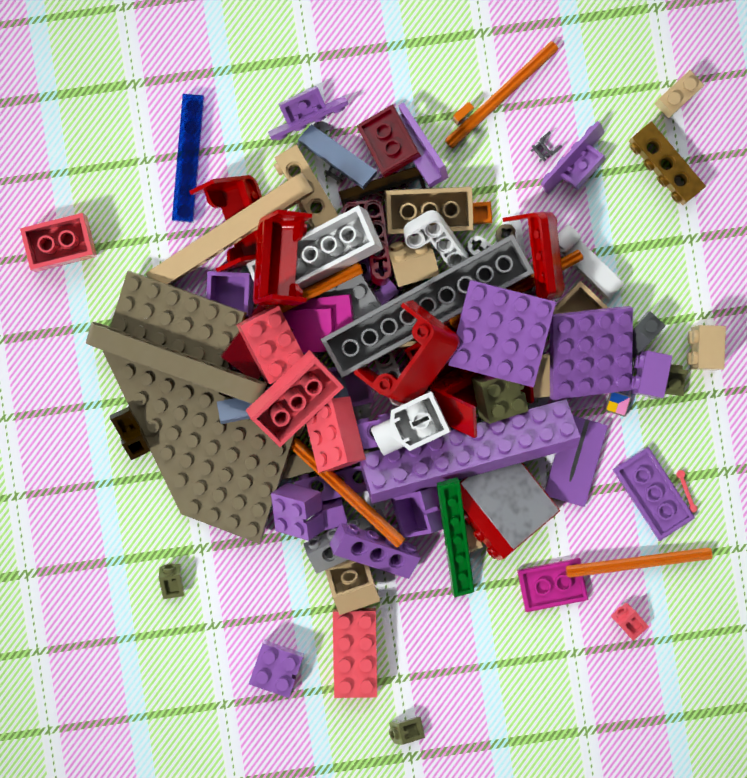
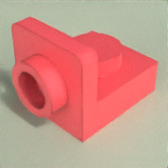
M624 603L611 615L612 619L633 641L649 627L628 603Z

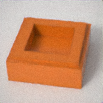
M467 102L453 115V121L457 126L473 112L474 106Z
M491 201L473 203V225L492 223Z

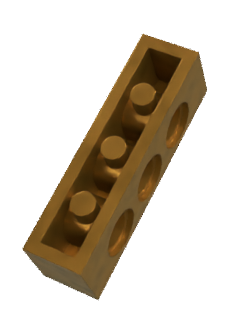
M652 121L629 140L631 150L636 155L640 154L644 159L643 163L646 168L656 173L658 182L664 188L667 186L672 192L670 194L672 199L676 203L686 204L706 187ZM648 144L655 145L657 149L655 154L647 150ZM661 160H666L670 163L669 170L661 167ZM675 176H680L684 180L683 186L676 185L674 181Z

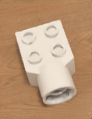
M432 391L391 410L389 420L371 428L375 441L384 456L402 447L412 451L451 432Z

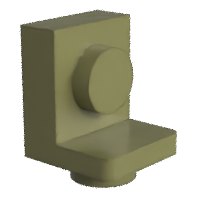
M671 364L665 394L684 396L686 375H688V370H683L682 365Z
M169 563L159 567V582L163 599L184 596L181 565Z
M416 716L400 722L393 721L389 723V735L395 744L404 745L425 738L421 717Z

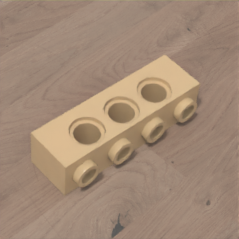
M297 145L274 157L277 162L274 164V167L280 176L284 174L288 181L292 178L289 175L290 169L298 167L314 190L310 196L297 203L301 212L306 211V213L312 214V218L307 220L311 229L339 216ZM319 203L323 209L320 213L315 214L311 211V206Z

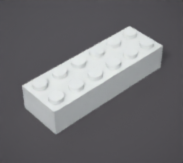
M358 205L310 230L298 241L295 283L299 284L302 290L383 249L368 211ZM255 260L247 263V267L249 269L253 282L255 274Z

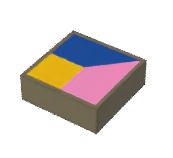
M619 392L609 393L604 411L626 417L631 396Z

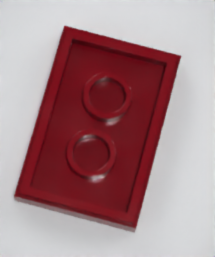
M393 104L357 125L384 178L421 157Z
M258 304L249 318L265 310V308ZM238 331L220 357L243 374L259 379L261 373L241 333Z

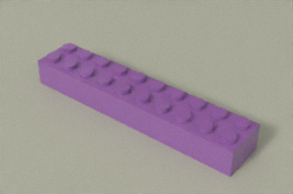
M567 399L531 408L527 412L491 424L485 421L477 423L476 438L454 429L450 433L412 451L402 447L385 456L380 450L366 453V460L360 462V467L371 503L435 487L438 482L453 478L460 480L577 448L581 437Z

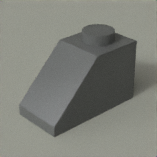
M651 311L645 313L633 326L632 358L641 352L666 326Z

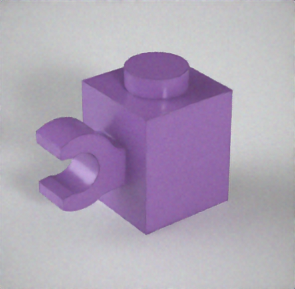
M341 497L322 501L323 509L319 512L323 513L324 527L327 533L331 529L338 528L340 523H348Z

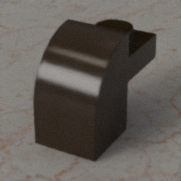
M129 406L110 415V420L120 435L121 444L131 460L150 452L149 443Z

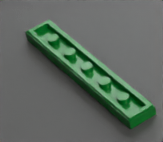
M453 478L438 482L437 490L452 595L456 598L475 591L460 480Z

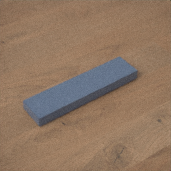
M312 124L298 139L301 145L362 189H365L377 175V171Z

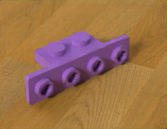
M315 86L278 104L287 123L268 131V134L272 140L284 139L288 136L287 133L303 130L307 127L306 124L313 121H322L326 118V115L332 112L338 113L343 111L349 103L345 96H342L325 104L318 87Z
M597 121L594 125L590 126L586 130L585 135L573 144L565 157H562L557 162L555 168L544 176L541 186L547 194L562 179L576 190H579L606 160L605 155L592 147L605 133L600 122Z

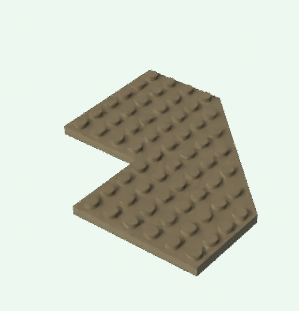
M127 271L110 327L229 369L231 364L220 356L239 330L236 324L245 320L247 312L144 275ZM103 350L120 389L149 443L150 451L180 513L255 543H261L273 507L271 493L280 486L297 432L279 447L251 419L221 424L217 402L233 399V397Z

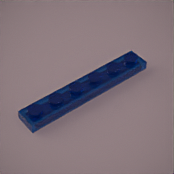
M182 95L172 221L194 223L196 194L190 195L189 191L197 187L204 95Z

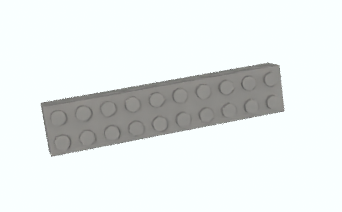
M512 234L325 336L321 341L341 378L353 373L356 369L373 362L414 339L412 328L418 319L401 307L402 303L413 300L444 323L462 313L470 280L506 289L530 276L534 271Z

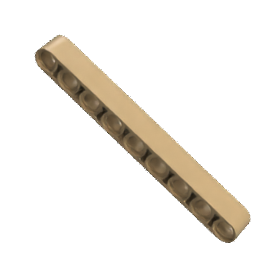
M303 173L292 177L146 273V276L169 285L174 284L256 231L259 220L262 217L278 209H290L310 196L314 190Z

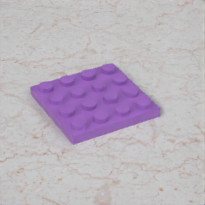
M470 280L456 333L460 339V346L450 359L449 366L534 388L556 301Z
M623 306L553 314L550 324V398L552 400L632 390L630 389V384L632 380L633 307Z

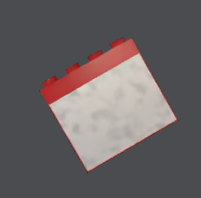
M523 463L467 477L460 481L465 524L472 527L476 539L479 542L483 541L487 546L488 554L498 561L505 559L560 512V509Z

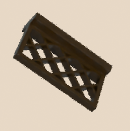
M417 167L391 174L385 178L381 177L372 180L365 189L356 185L340 190L338 193L343 207L346 205V202L353 200L361 201L359 198L365 196L364 201H366L374 193L383 197L380 201L382 204L385 200V194L382 195L378 192L390 190L393 187L403 189L399 187L403 184H406L404 189H407L410 182L419 180L421 188H426Z

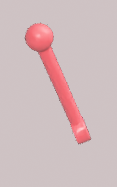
M679 470L676 472V476L681 480L690 504V511L695 513L698 508L693 503L684 479L685 472Z

